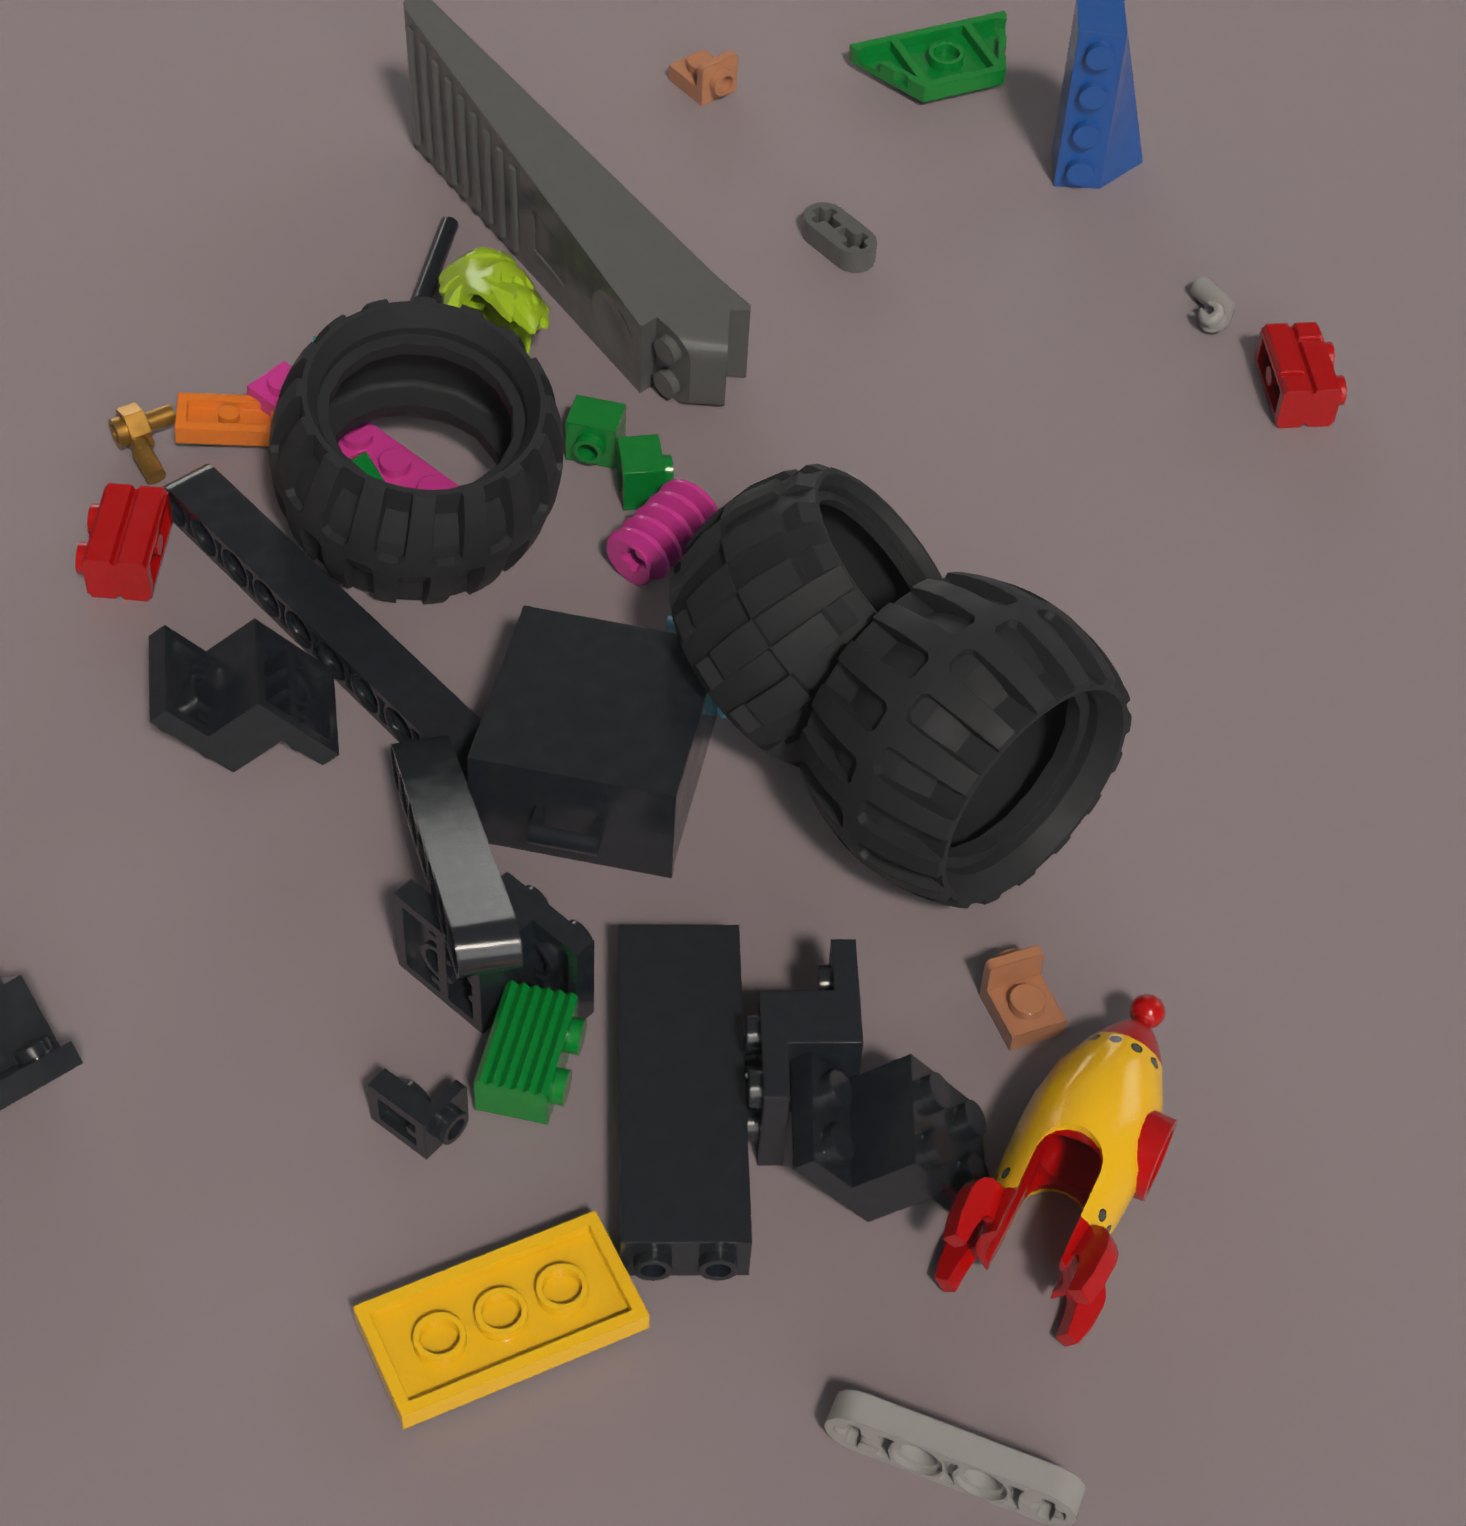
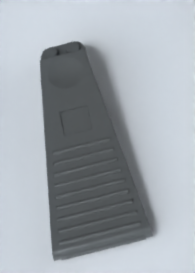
M404 0L414 145L418 151L639 393L655 384L658 391L668 399L673 398L681 403L725 406L726 376L746 377L751 305L718 278L432 0Z

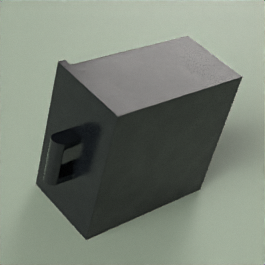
M523 606L467 757L468 788L489 844L672 878L674 862L716 721L718 707L694 673L681 647L677 633Z

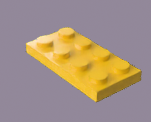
M596 1210L352 1306L356 1325L403 1430L649 1328L650 1315Z

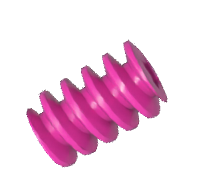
M672 479L665 482L660 490L648 499L646 504L640 506L634 515L627 518L622 526L615 530L607 539L606 551L610 562L617 572L636 586L646 585L650 578L656 580L664 578L669 572L670 567H673L682 558V555L687 553L685 546L705 521L718 510L715 502L707 492L692 482L683 479Z

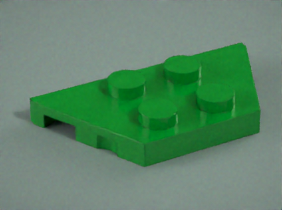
M999 11L850 44L849 60L854 65L921 102L941 100L945 97L1003 85L1006 73L1005 52L1007 35H1005L1007 14L1005 11Z

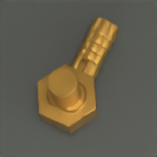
M136 402L116 408V417L108 420L109 428L118 448L121 449L128 446L132 450L133 457L147 483L156 484L165 478L166 472L153 451L155 442L152 438V432L175 424L176 415L170 404L144 412Z

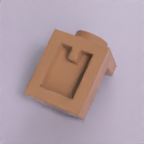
M705 49L669 64L668 79L700 106H704L737 91L738 55L734 51L729 50L714 57Z
M1039 945L1021 950H1004L987 960L984 966L979 996L1009 1051L1063 1035L1067 1020L1041 975L1045 955Z

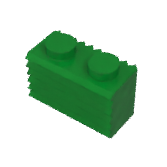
M513 980L506 982L474 1080L475 1110L548 1125L553 1112V1106H565L572 1078V1070L565 1069L566 1063L568 1062L569 1054L577 1056L581 1054L587 1029V1020L578 1018V996L573 992L565 994L562 990L554 992L549 987L541 989L537 985L530 987L525 982L517 984Z

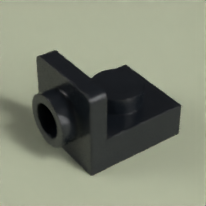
M386 1068L368 1083L371 1119L426 1160L442 1144L450 1145L456 1141L467 1126L469 1120L467 1087L458 1080L453 1081L433 1102L425 1090L411 1080L403 1082Z

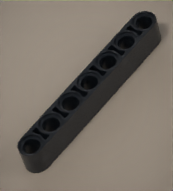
M449 735L391 744V761L397 792L457 978L523 967L522 945L516 916Z

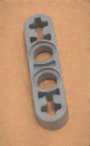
M857 1390L838 1392L824 1424L828 1435L837 1443L850 1450L1046 1525L1072 1526L1077 1520L1086 1493V1487L1082 1480L1060 1466Z

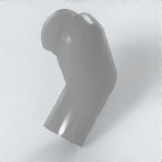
M1202 276L1193 283L1190 291L1204 306V308L1200 307L1198 311L1199 325L1208 333L1222 332L1230 325L1235 311V303L1210 277Z

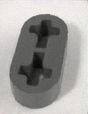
M817 202L805 209L803 213L802 236L809 245L844 271L861 273L873 267L876 259L877 239L869 229L841 207L832 203Z

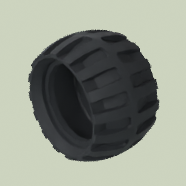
M413 297L412 301L391 303L387 299L367 303L361 311L348 317L342 314L334 319L318 334L314 342H310L298 356L281 387L273 414L269 439V462L275 495L279 507L287 518L293 536L313 561L318 559L326 567L327 572L333 579L348 588L354 585L374 593L375 599L396 603L397 599L422 600L423 604H435L445 602L449 596L465 591L470 595L495 581L502 570L506 572L513 567L529 550L540 534L556 500L563 468L564 440L561 418L548 377L538 359L530 358L521 338L506 326L500 328L493 322L485 319L481 311L463 304L458 308L436 303V298ZM393 416L426 418L454 426L476 438L494 460L496 466L478 480L469 484L441 490L414 489L387 483L366 474L343 454L338 442L349 430L372 419Z
M948 572L945 578L937 580L928 578L912 586L911 592L895 603L889 602L873 617V622L855 641L851 640L837 658L839 660L838 664L826 683L820 685L811 704L813 710L807 727L802 729L799 748L803 754V763L799 765L808 793L821 816L843 845L870 870L919 897L956 908H969L972 903L986 905L999 899L1002 893L1015 885L1020 886L1036 873V869L1050 856L1056 855L1070 840V835L1086 814L1089 815L1102 796L1100 794L1111 773L1116 771L1123 755L1121 749L1125 735L1130 732L1132 716L1127 708L1130 697L1118 672L1098 644L1070 616L1049 601L1021 587L993 578L965 572Z

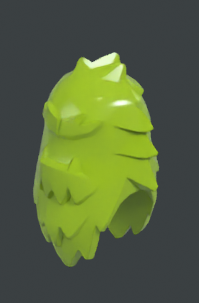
M488 247L475 248L473 251L453 261L441 272L439 276V293L442 295L443 304L458 308L462 304L481 311L485 319L493 322L500 328L508 327L521 338L528 355L532 334H536L537 330L542 328L548 329L550 307L536 291L527 273L518 267L517 262L506 252L496 251Z

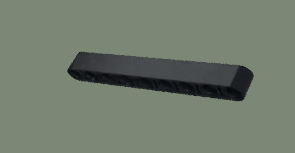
M205 464L163 486L166 491H169L174 524L308 654L334 670V679L399 743L449 735L462 772L467 769V757L481 719L215 467Z

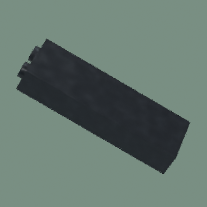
M619 924V1257L629 1276H636L648 1281L662 1280L669 1276H702L709 1280L718 1281L732 1278L735 1275H749L752 1226L739 925Z

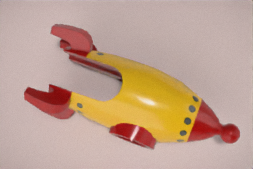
M1150 994L1139 995L1131 1002L1129 1008L1131 1019L1114 1023L1094 1033L1059 1059L1027 1103L996 1169L994 1179L984 1177L964 1185L957 1193L947 1216L942 1238L946 1241V1244L938 1261L935 1280L943 1292H956L975 1260L979 1258L985 1269L988 1270L1019 1210L1029 1196L1039 1192L1054 1191L1065 1194L1078 1203L1083 1211L1060 1260L1058 1268L1061 1274L1050 1298L1067 1296L1065 1313L1055 1336L1065 1347L1078 1344L1093 1327L1103 1309L1106 1300L1105 1283L1113 1271L1119 1255L1117 1245L1111 1233L1118 1225L1133 1197L1145 1201L1161 1168L1177 1125V1120L1163 1114L1162 1062L1159 1045L1151 1029L1157 1027L1164 1020L1165 1006L1159 998Z

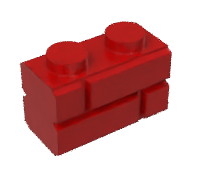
M1317 322L1294 323L1292 327H1289L1288 323L1265 324L1260 331L1254 359L1275 424L1278 425V428H1299L1303 424H1307V427L1330 426L1335 421L1339 405H1344L1347 396L1345 377L1343 375H1336L1334 370L1335 350L1332 342L1324 341Z
M108 483L104 487L100 504L92 503L90 505L87 517V528L90 537L88 542H79L76 550L75 565L77 573L84 574L87 593L92 597L117 599L118 596H122L124 600L147 602L152 598L173 524L169 491H166L164 487L140 485L138 489H135L130 484Z

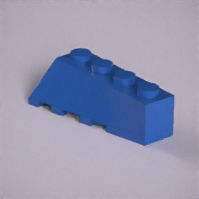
M1076 0L1052 146L1054 186L1100 189L1143 163L1124 0Z

